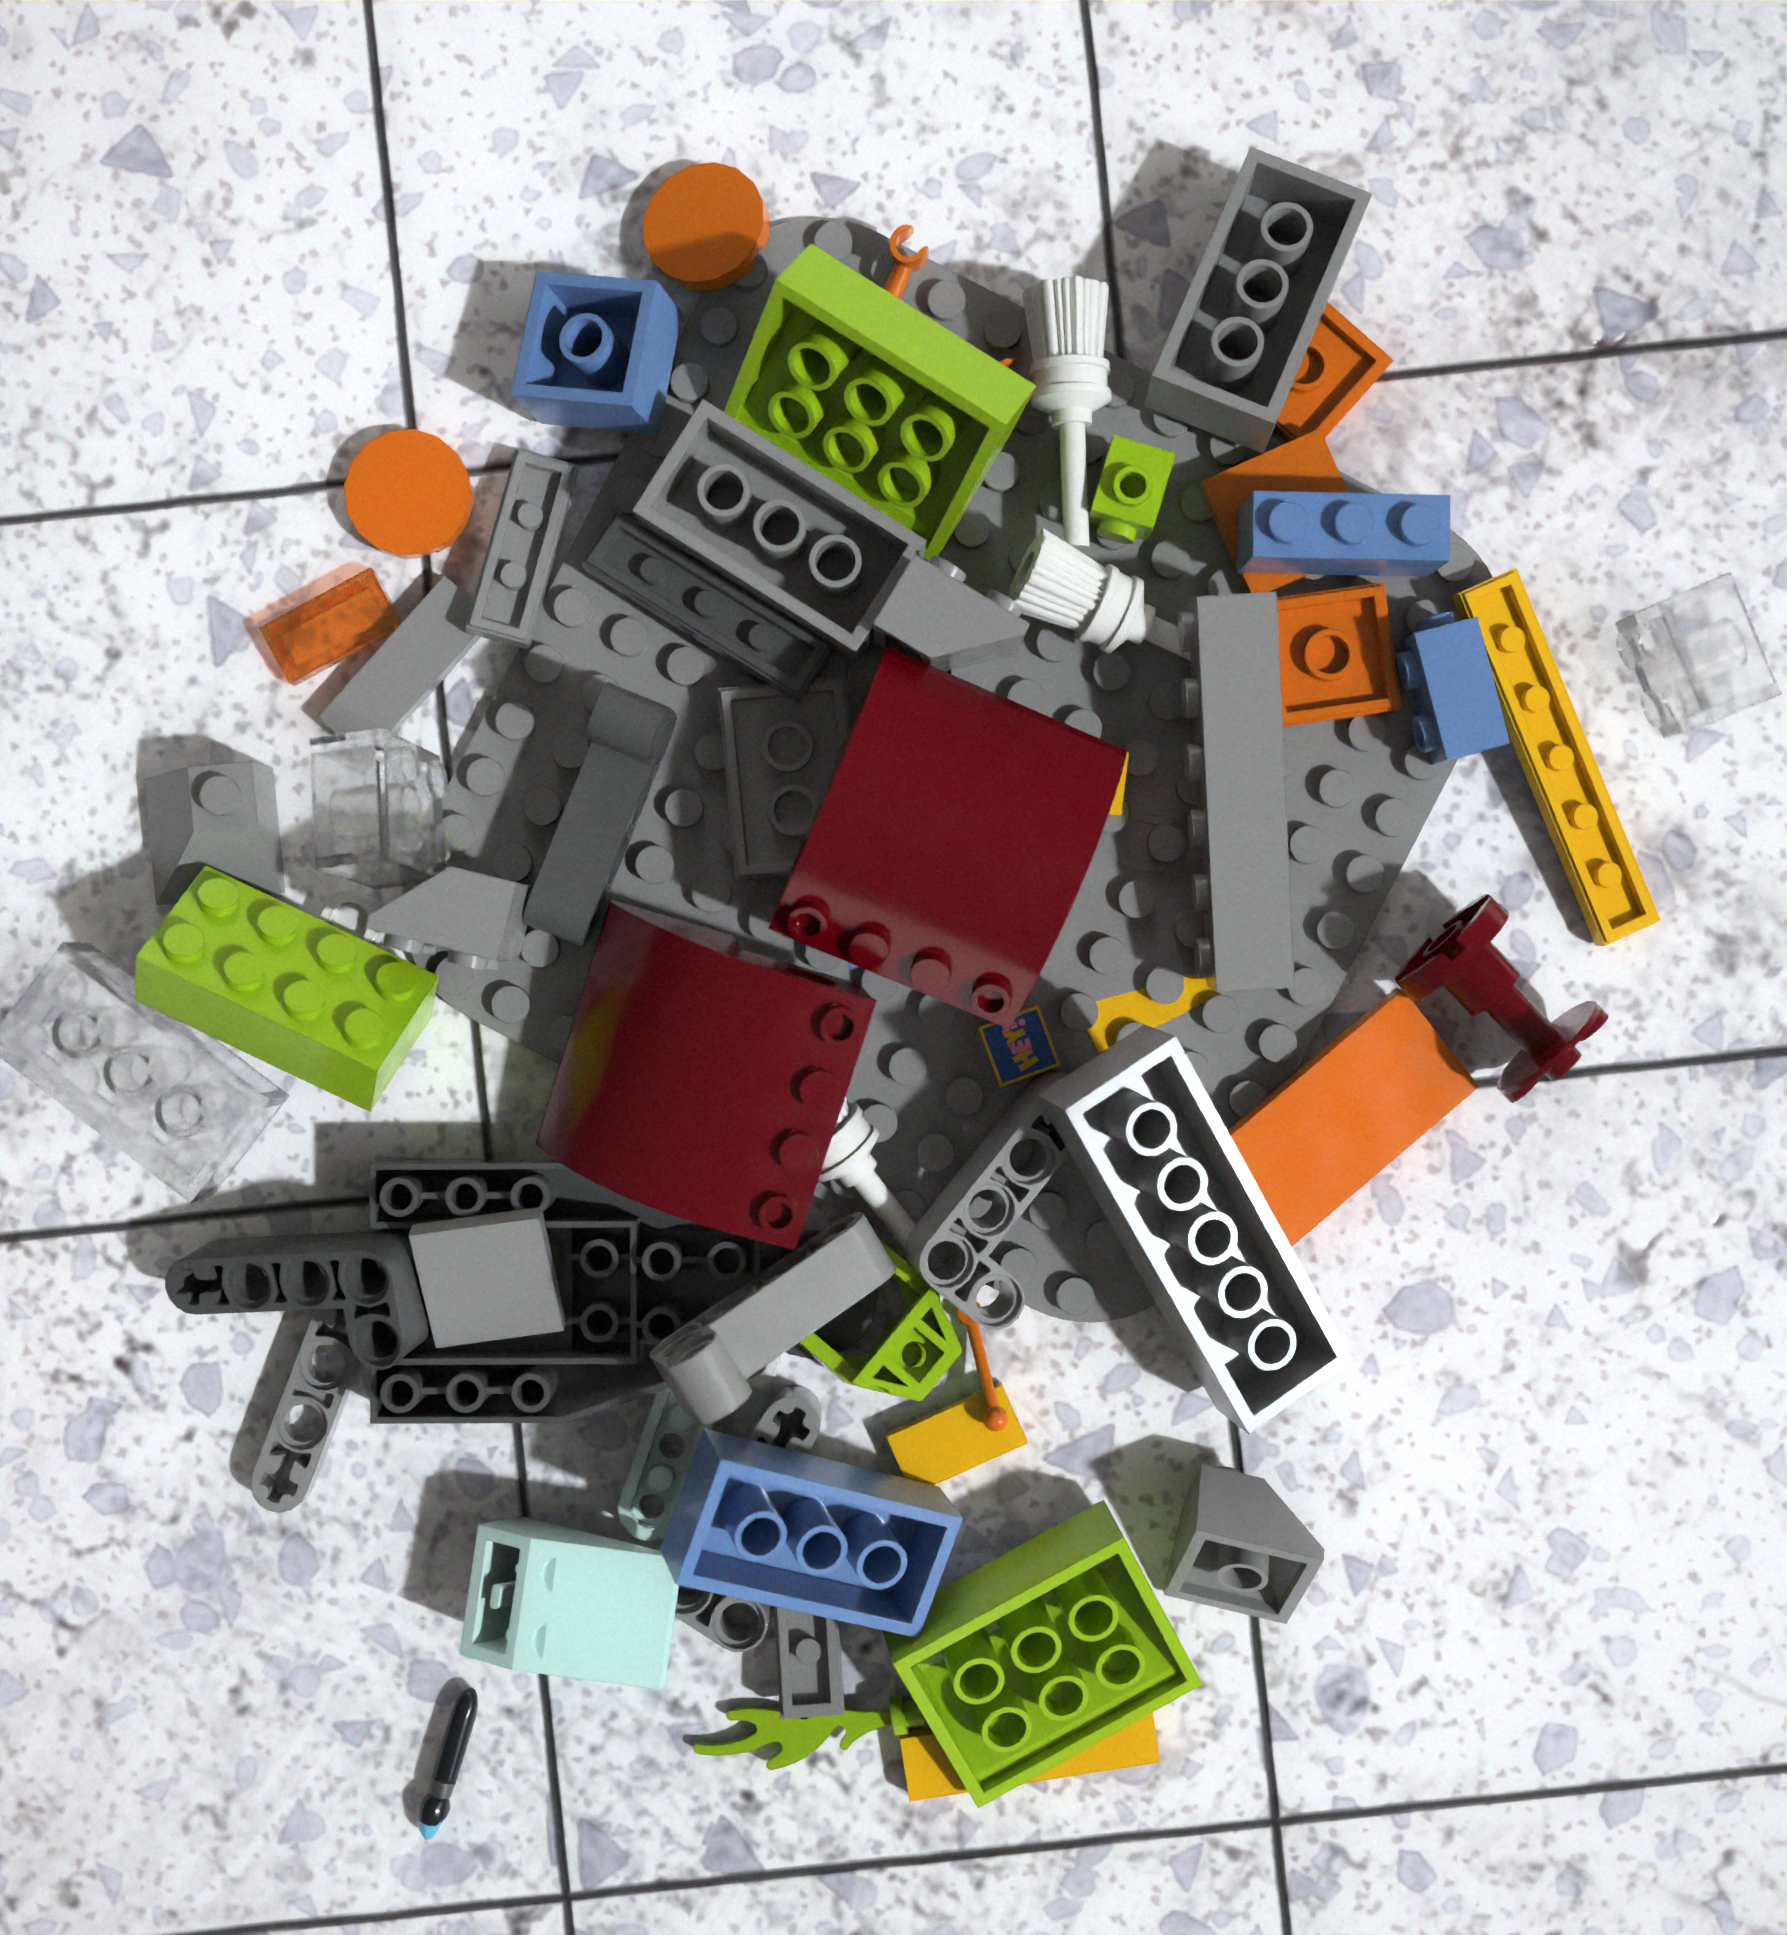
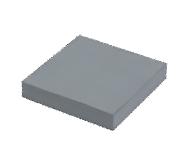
M542 1207L413 1224L411 1226L409 1240L436 1348L564 1331L566 1318Z

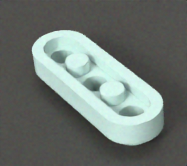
M670 1388L655 1394L618 1504L619 1518L625 1530L635 1538L644 1541H656L665 1537L703 1429L711 1430L713 1423L700 1424L687 1415ZM669 1433L678 1434L683 1439L685 1448L679 1453H670L663 1447L662 1437ZM650 1493L660 1496L664 1502V1509L657 1513L647 1511L642 1505V1497Z

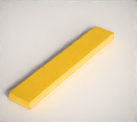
M1517 568L1452 595L1461 621L1478 617L1508 735L1595 946H1606L1661 921Z

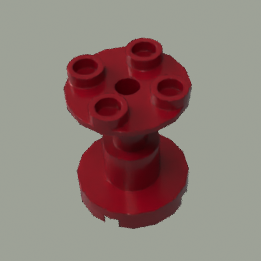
M1485 894L1469 903L1442 925L1445 931L1434 941L1429 937L1418 947L1398 971L1395 981L1411 1001H1419L1443 986L1471 1016H1476L1484 1011L1491 1016L1522 1048L1505 1067L1497 1081V1089L1510 1103H1514L1525 1096L1544 1073L1551 1080H1556L1568 1072L1582 1056V1053L1575 1046L1579 1041L1589 1038L1598 1031L1609 1016L1595 1001H1585L1572 1007L1550 1022L1514 985L1520 977V971L1491 942L1508 920L1509 912L1489 894Z

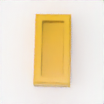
M1002 1382L994 1384L999 1407L1003 1408L1008 1415V1422L1003 1430L993 1432L985 1427L983 1415L987 1409L982 1390L887 1432L886 1438L904 1478L936 1485L1028 1444L1026 1435Z

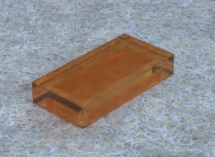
M370 567L259 627L288 683L297 686L391 635L403 621L376 571Z

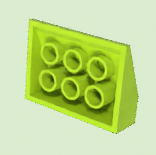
M811 243L776 278L724 412L926 539L924 559L929 561L932 555L939 556L1011 435L1036 385Z
M1104 1499L937 1590L919 1638L883 1631L893 1666L977 1808L984 1806L1203 1685Z

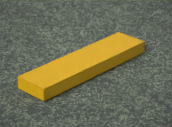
M1153 1712L1023 1784L1161 1763ZM930 1727L909 1730V1734L899 1735L909 1802L969 1793Z

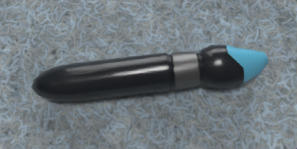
M472 1687L462 1691L454 1704L431 1777L429 1793L423 1798L419 1808V1831L426 1840L431 1839L435 1835L450 1811L449 1798L460 1772L478 1709V1695Z

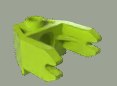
M880 1240L897 1268L891 1277L896 1281L903 1298V1310L867 1354L855 1356L837 1352L814 1332L798 1344L843 1383L922 1402L963 1350L951 1322L946 1317L938 1292L924 1281L904 1259ZM912 1342L918 1349V1359L914 1364L908 1366L903 1361L902 1351L908 1343Z

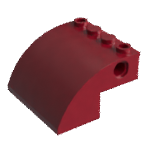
M886 646L837 754L827 789L782 886L768 929L1007 1029H1011L1053 949L1083 883L1115 797L1127 750Z
M610 899L536 1137V1145L570 1170L628 1199L709 1228L795 1250L877 1001L871 998L859 983L742 950L735 937L731 934Z

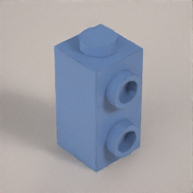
M1454 611L1415 622L1418 632L1399 642L1402 652L1396 654V668L1403 689L1405 691L1412 690L1418 715L1412 717V730L1420 752H1428L1431 765L1509 744L1510 741L1478 617L1456 622Z

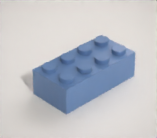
M704 1428L660 1551L676 1585L919 1638L963 1517L939 1486Z

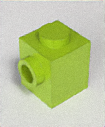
M1113 435L1088 512L1089 524L1098 526L1097 534L1099 536L1122 544H1134L1135 538L1145 541L1148 539L1154 529L1176 453Z

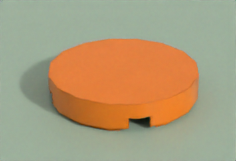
M716 162L690 165L668 177L652 195L643 217V243L653 264L668 280L679 283L683 288L696 292L723 289L744 278L753 268L754 263L752 260L758 255L760 247L764 251L769 238V212L754 182L737 168Z
M415 429L388 431L366 443L350 463L344 483L346 511L357 532L382 553L402 559L421 558L420 556H427L435 551L439 553L452 546L468 526L474 506L473 486L471 485L470 475L458 453L439 437Z

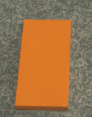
M1395 988L1227 1131L1292 1247L1479 1088V1086L1414 1002L1403 992V989Z

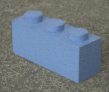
M1252 491L1237 509V573L1428 577L1450 561V495Z

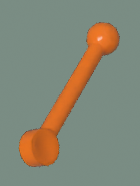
M957 1308V1318L967 1328L987 1409L983 1415V1423L988 1430L993 1432L1003 1430L1007 1425L1008 1415L998 1405L979 1324Z

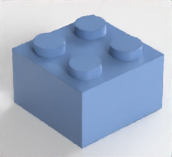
M536 271L511 396L541 424L659 435L683 313L657 280Z

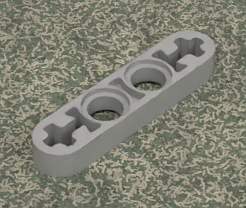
M343 1308L314 1310L253 1470L250 1484L252 1495L257 1503L268 1511L278 1513L290 1511L304 1501L311 1493L361 1365V1362L353 1354L348 1336L345 1335L348 1334L347 1327L344 1330L345 1334L323 1330L324 1323L331 1329L340 1323L344 1312ZM318 1346H334L344 1356L345 1367L339 1378L326 1379L318 1375L314 1370L312 1357ZM305 1404L317 1409L322 1419V1428L318 1436L303 1438L293 1431L289 1419L290 1413L295 1406ZM280 1443L287 1449H279L278 1444ZM290 1451L310 1453V1459L304 1454L297 1458L289 1474V1480L298 1484V1487L290 1488L284 1495L277 1493V1481L269 1477V1474H275L286 1464Z

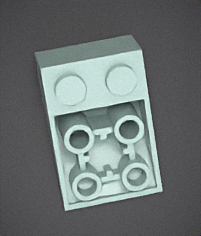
M525 1516L478 1524L459 1655L514 1671L661 1690L665 1688L679 1585L675 1584L659 1550Z

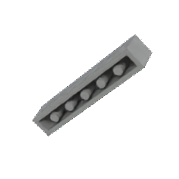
M1277 591L1194 597L1188 600V612H1180L1178 615V640L1180 651L1190 652L1191 678H1183L1181 683V702L1184 718L1193 717L1195 744L1185 745L1184 762L1187 783H1197L1198 809H1189L1190 847L1200 848L1201 874H1192L1191 877L1192 906L1194 913H1203L1204 938H1197L1194 942L1196 974L1198 977H1206L1207 986L1216 993L1295 988Z

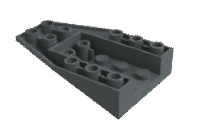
M385 1157L369 1163L370 1229L381 1228V1230L401 1231L409 1236L413 1224L542 1207L566 1318L564 1331L442 1348L435 1347L431 1331L425 1341L391 1368L383 1370L370 1368V1424L567 1423L668 1389V1385L649 1354L666 1337L761 1273V1241L709 1228L648 1207L590 1181L558 1161ZM387 1325V1327H388V1329L391 1331V1333H392L393 1335H395V1333H394V1331L392 1330V1328H391L389 1325Z

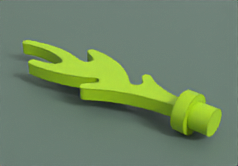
M903 1695L890 1696V1708L860 1709L845 1707L844 1715L780 1719V1708L741 1706L730 1708L726 1718L730 1721L739 1720L754 1723L757 1727L755 1732L745 1737L725 1742L697 1741L693 1750L695 1753L702 1755L724 1756L746 1753L766 1744L779 1742L782 1745V1749L770 1757L766 1763L767 1769L774 1770L794 1764L809 1756L825 1742L837 1726L843 1727L846 1731L839 1746L842 1750H847L858 1738L877 1728L892 1725L895 1736L909 1734V1727L926 1725V1720L914 1699L905 1701Z

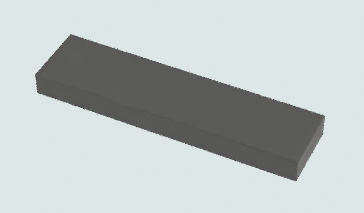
M618 511L582 561L584 570L798 704L834 652V646L830 642Z

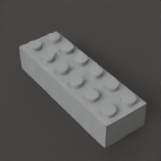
M1144 1024L1037 1095L1215 1408L1250 1434L1353 1361L1176 1036Z

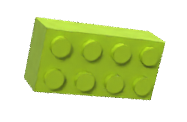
M205 865L136 955L135 1000L371 1112L431 1019L439 976Z

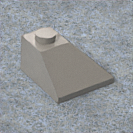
M254 761L186 767L144 779L156 905L176 904L205 865L268 895L285 893L274 771L272 767Z
M1201 1464L1184 1500L1164 1584V1595L1287 1624L1324 1561V1548L1264 1478L1243 1474L1231 1467H1213Z

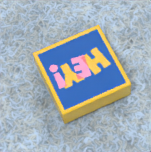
M1039 1005L1021 1010L1011 1029L993 1022L977 1027L1000 1088L1060 1066Z

